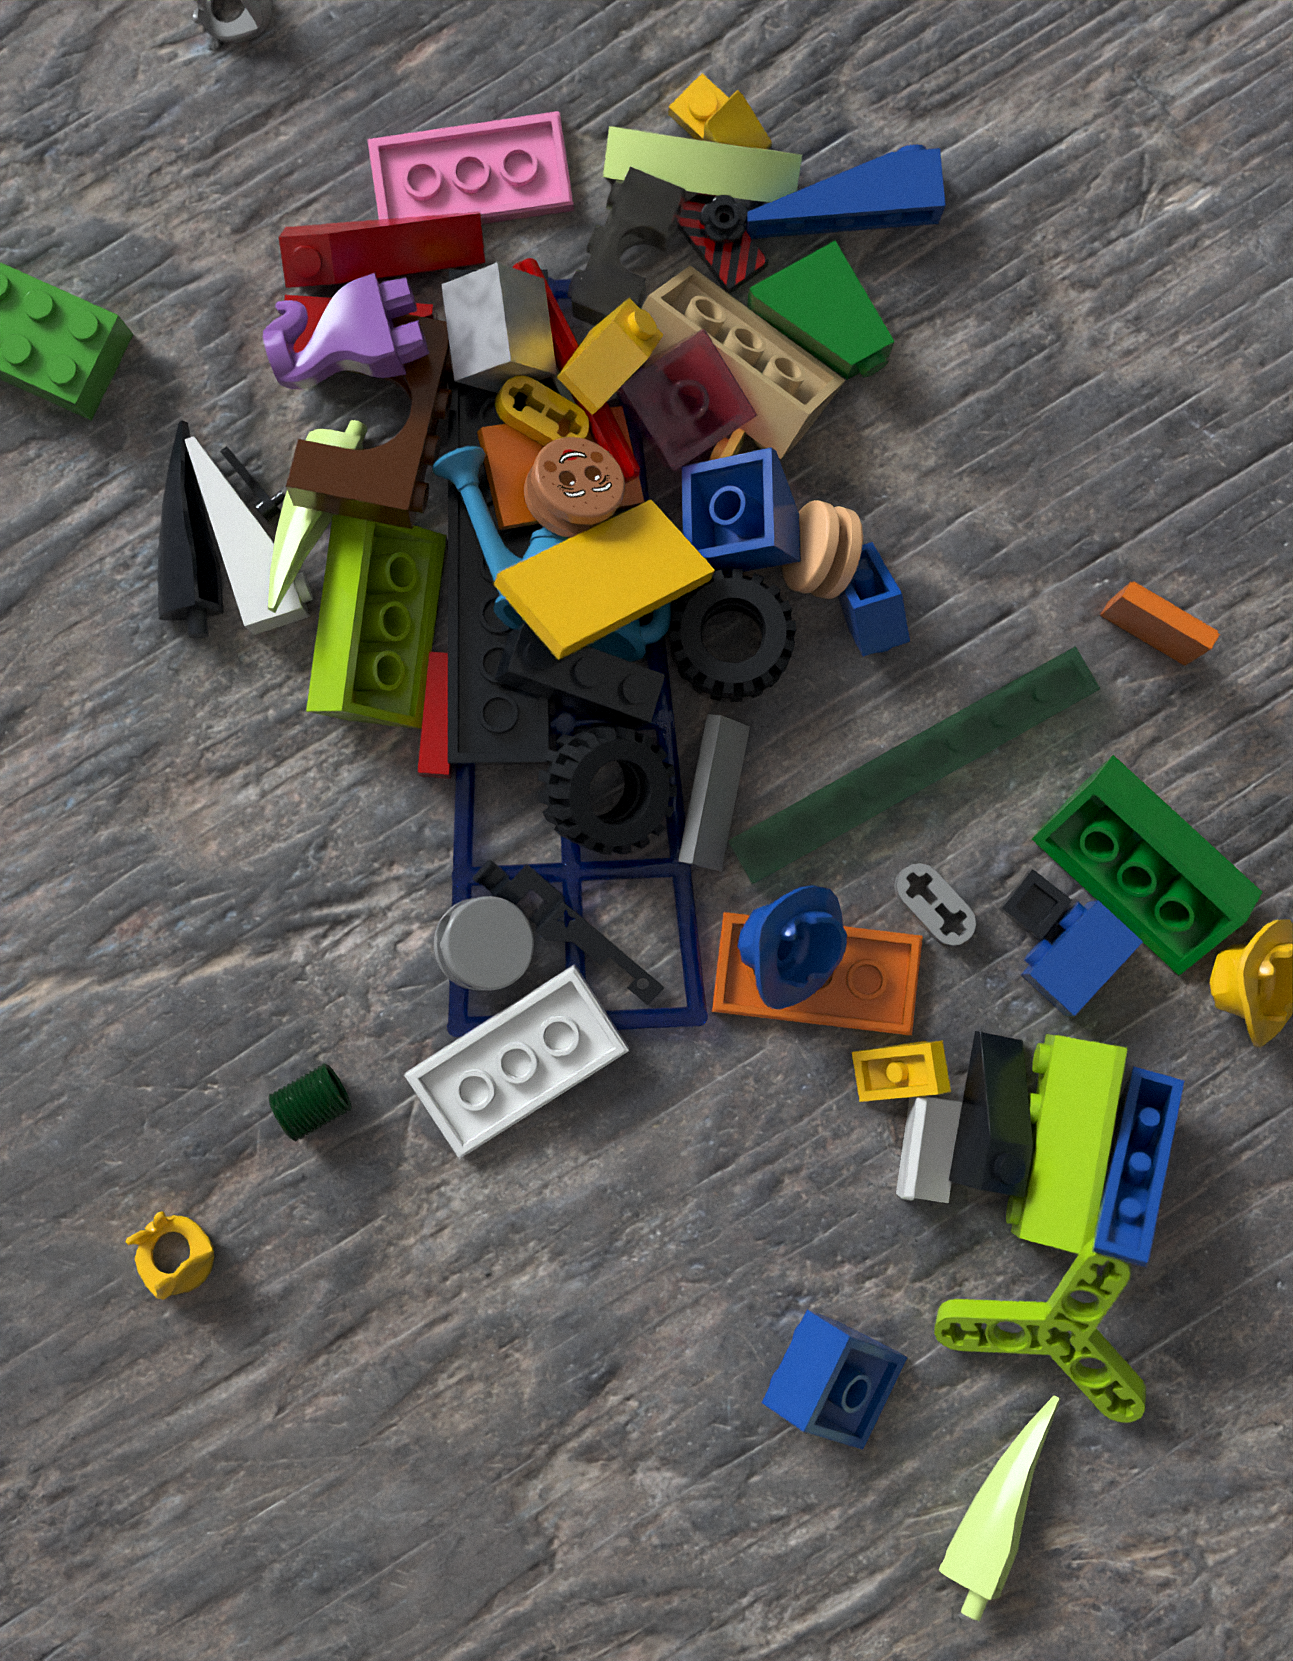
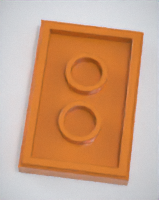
M611 407L610 409L633 453L623 407ZM562 418L557 423L559 425L557 433L562 437H566L570 433L569 425L571 422L566 418ZM507 424L481 427L477 431L480 447L486 453L484 465L499 530L540 524L527 507L524 497V484L537 455L544 446ZM588 430V434L584 439L594 442ZM639 476L625 484L624 497L617 510L633 508L644 503Z

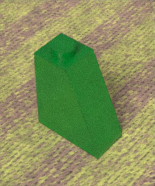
M836 241L829 243L749 288L747 306L751 311L846 380L861 373L863 378H866L888 364L887 358L890 356L895 341Z

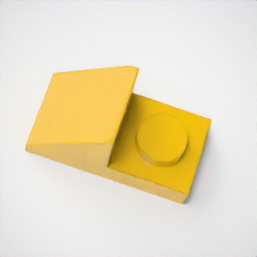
M703 73L669 106L668 115L696 140L750 148L769 149L771 147L772 141L744 95L737 90L729 98Z
M943 1040L933 1042L918 1041L852 1052L859 1102L939 1095L951 1092Z

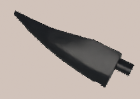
M182 420L178 424L170 456L162 502L158 547V612L160 620H187L188 636L198 639L209 636L207 617L224 614L220 565L211 541L199 483L185 439L190 438L189 425Z

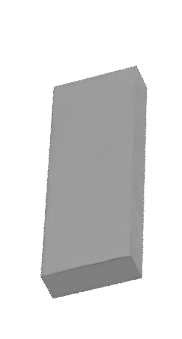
M707 715L678 862L706 870L722 872L750 726L722 715Z

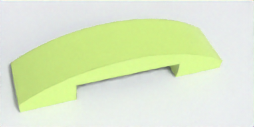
M609 126L603 177L703 194L729 195L733 198L770 203L797 191L802 154L743 147Z

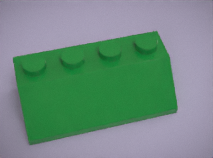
M1114 755L1081 784L1032 838L1042 850L1096 900H1099L1178 975H1181L1247 922L1263 893Z

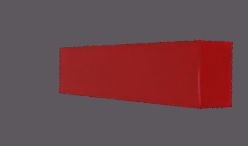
M429 652L417 771L420 777L451 779L452 765L448 764V653Z

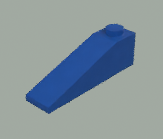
M917 144L904 146L897 152L887 153L747 212L745 231L751 239L939 224L946 206L940 148L926 149L925 146Z
M1133 1067L1121 1096L1092 1252L1142 1267L1147 1266L1184 1080Z

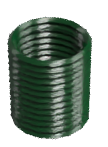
M326 1063L318 1066V1068H314L313 1071H309V1074L305 1073V1076H301L300 1079L296 1078V1081H292L291 1084L288 1083L282 1089L279 1088L273 1094H269V1104L275 1118L285 1134L295 1142L298 1139L304 1138L305 1135L314 1132V1130H318L319 1127L327 1125V1122L330 1123L336 1117L351 1111L352 1108L351 1101L343 1084L334 1070Z

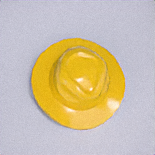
M1290 919L1273 920L1266 924L1248 944H1233L1222 950L1216 956L1211 973L1210 989L1215 1001V1008L1245 1019L1254 1047L1261 1048L1283 1029L1293 1014V923Z

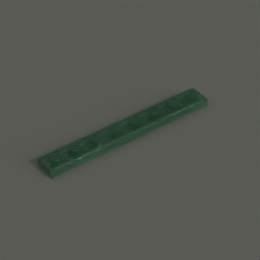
M1075 646L728 840V844L751 885L1096 693L1100 690V687Z

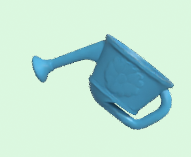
M477 446L458 448L441 456L433 464L432 471L436 476L450 480L456 486L458 492H461L494 582L499 572L569 539L543 527L533 532L530 546L523 558H519L510 552L496 529L478 486L480 483L478 469L482 465L486 453L483 448ZM497 589L500 596L497 597L493 608L496 616L511 629H515L523 622L526 623ZM669 602L655 609L652 620L647 625L640 626V618L586 646L629 662L637 661L644 657L646 652L645 645L656 643L667 634L671 625L672 603Z

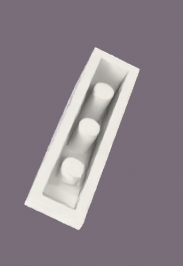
M194 436L185 439L244 626L252 634L256 635L310 617L306 602L313 600V596L304 572L297 573L276 612L274 613L268 609L270 567L274 541Z

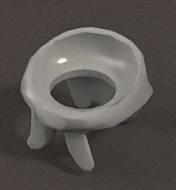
M194 0L197 3V8L193 12L195 23L201 24L214 37L223 42L243 43L258 37L266 30L272 17L271 0H241L245 7L244 12L238 19L226 23L215 18L213 13L214 0Z

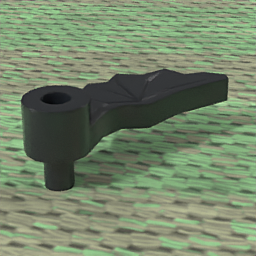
M227 446L220 451L260 499L254 506L268 522L281 511L277 506L284 501L285 494L279 491L270 498Z

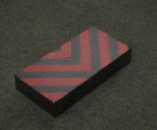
M698 193L671 212V219L724 290L731 294L767 268L768 260L746 231L738 240L728 244H719L710 240L704 233V225L700 223V212L703 206L711 204L713 198L717 195ZM722 215L719 218L723 223L729 220L727 215Z

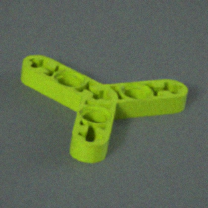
M1094 1238L1085 1244L1048 1302L952 1299L942 1303L938 1308L934 1334L943 1346L957 1351L1050 1355L1107 1418L1116 1422L1128 1423L1138 1420L1145 1412V1383L1096 1328L1128 1283L1131 1263L1092 1252ZM1106 1261H1110L1103 1269L1102 1277L1098 1275L1097 1265H1104ZM1075 1291H1087L1094 1294L1097 1300L1083 1303L1074 1299L1070 1294ZM1004 1321L1014 1322L1023 1330L1016 1333L1006 1332L1000 1329L997 1324ZM982 1323L987 1324L986 1329L982 1328ZM1083 1358H1096L1102 1361L1105 1366L1097 1369L1088 1368L1079 1361Z

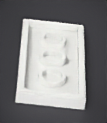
M574 964L408 1070L404 1076L459 1159H461L629 1052V1046Z

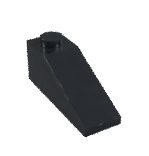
M975 1031L948 1181L978 1190L1025 1198L1033 1152V1138L1023 1040Z

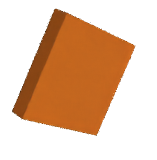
M1134 581L1127 584L1111 598L1100 614L1104 619L1184 666L1210 651L1220 635L1218 630Z

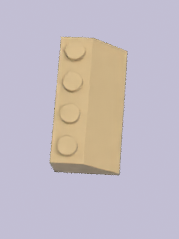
M691 265L648 295L641 308L652 316L657 328L664 334L645 363L656 366L675 380V383L682 391L698 397L714 409V412L721 420L734 424L744 430L747 435L753 438L755 444L760 449L772 447L776 450L780 459L802 439L845 382V379Z

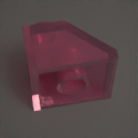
M704 328L647 359L616 391L663 467L672 471H676L757 416Z

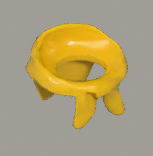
M163 1211L158 1212L154 1216V1220L145 1227V1230L138 1231L125 1241L128 1245H139L135 1255L136 1267L145 1286L157 1299L164 1300L171 1295L188 1293L199 1287L211 1273L214 1263V1246L204 1229L189 1217L176 1215L166 1217ZM169 1232H177L187 1239L190 1245L189 1259L181 1263L174 1273L167 1274L156 1267L153 1260V1249L161 1236Z

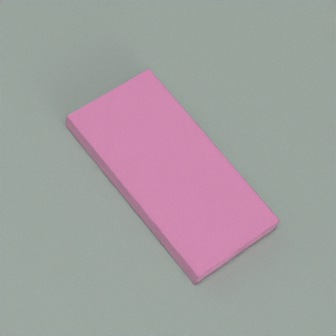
M559 111L368 139L379 219L481 212L482 224L574 211Z

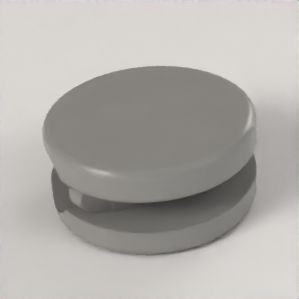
M493 896L470 898L456 903L442 916L434 935V953L440 969L450 981L469 990H498L513 984L527 970L534 951L533 931L525 914L508 900Z

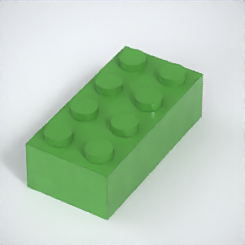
M0 262V380L92 421L132 339L133 333L119 315Z

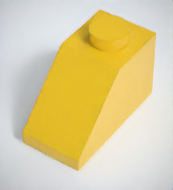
M629 297L589 331L557 378L593 415L650 357L664 334L657 328L652 316L645 310L640 309Z

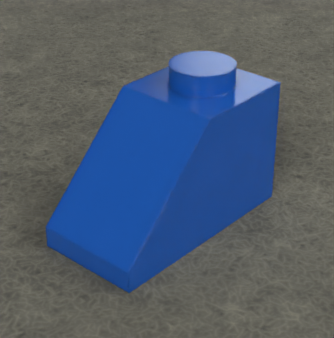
M873 542L862 545L856 572L849 585L838 596L848 630L863 657L873 653L885 652L892 647L910 642L902 593Z

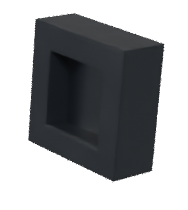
M1031 869L1000 906L999 910L1037 940H1042L1071 903L1072 899L1035 870Z

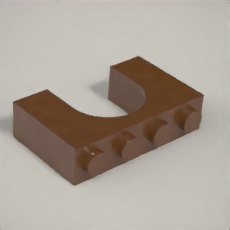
M410 314L392 318L394 328L419 321L429 354L404 363L405 375L381 378L401 388L412 402L411 412L405 426L387 443L363 450L348 449L298 439L286 483L293 506L413 529L416 512L424 513L428 502L429 483L424 482L427 467L433 466L439 457L441 437L435 435L439 419L447 420L451 407L452 391L447 389L450 373L453 374L446 321ZM344 370V371H347V372H352V373H357V374L366 375V374H363V373H360V372H357V371Z

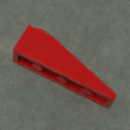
M481 212L285 227L278 237L286 288L346 283L375 273L377 278L485 263Z

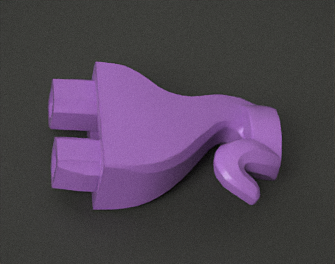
M375 273L351 281L334 295L326 307L309 343L301 352H294V344L307 326L308 313L305 306L300 302L292 300L278 301L275 304V308L282 316L272 321L263 330L264 345L272 371L278 383L289 389H306L344 370L357 371L377 378L405 375L404 363L414 361L429 354L419 321L395 328L392 318L417 311L413 291L407 278L379 283Z

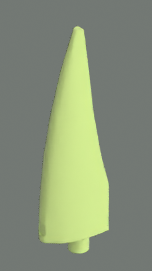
M351 420L345 432L316 429L309 432L306 440L348 449L363 450L362 442L368 428L362 422ZM288 490L283 501L275 534L270 567L268 609L274 613L306 557L332 522V516L338 515L293 506Z
M1055 1395L1028 1422L998 1460L968 1508L946 1551L943 1563L940 1565L939 1571L969 1589L961 1612L974 1620H981L988 1600L1000 1598L1018 1553L1034 1471L1061 1398Z

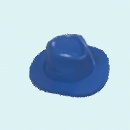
M814 885L804 886L783 895L772 904L753 910L740 931L737 947L740 951L741 962L755 970L757 989L767 1007L782 1009L806 1000L823 986L837 965L842 961L847 946V932L843 927L842 912L838 898L831 889Z

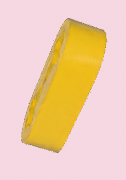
M525 375L514 376L507 380L496 395L495 409L500 419L543 446L556 439L565 438L557 433L559 430L557 423L562 418H566L571 422L569 425L570 433L566 437L584 439L588 434L589 421L584 410L533 378ZM518 392H522L527 396L525 400L527 406L522 411H518L513 407L515 402L513 397Z

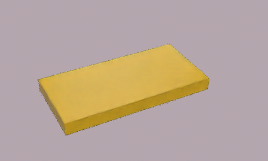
M648 500L499 572L493 585L557 659L560 660L709 582L715 569L652 500Z

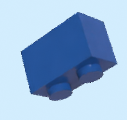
M1099 900L1087 902L1085 906L1080 902L1075 903L1058 921V924L1063 928L1050 943L1045 938L1042 939L1024 958V961L1029 966L1020 975L1064 1016H1075L1143 943Z

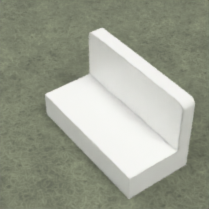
M928 1096L909 1097L896 1194L900 1198L911 1201L917 1198L949 1203L951 1182L948 1180L962 1102Z

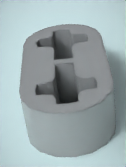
M918 863L911 864L900 871L894 883L895 895L933 939L947 946L960 945L970 939L976 927L975 915L971 908L935 869L929 865ZM909 874L915 878L925 875L930 882L927 883L925 889L934 898L935 901L929 904L921 895H916L912 898L908 896L906 891L909 889L910 883L906 878ZM939 905L949 915L959 912L963 916L959 923L963 932L959 936L955 932L945 935L940 930L945 922L934 910Z

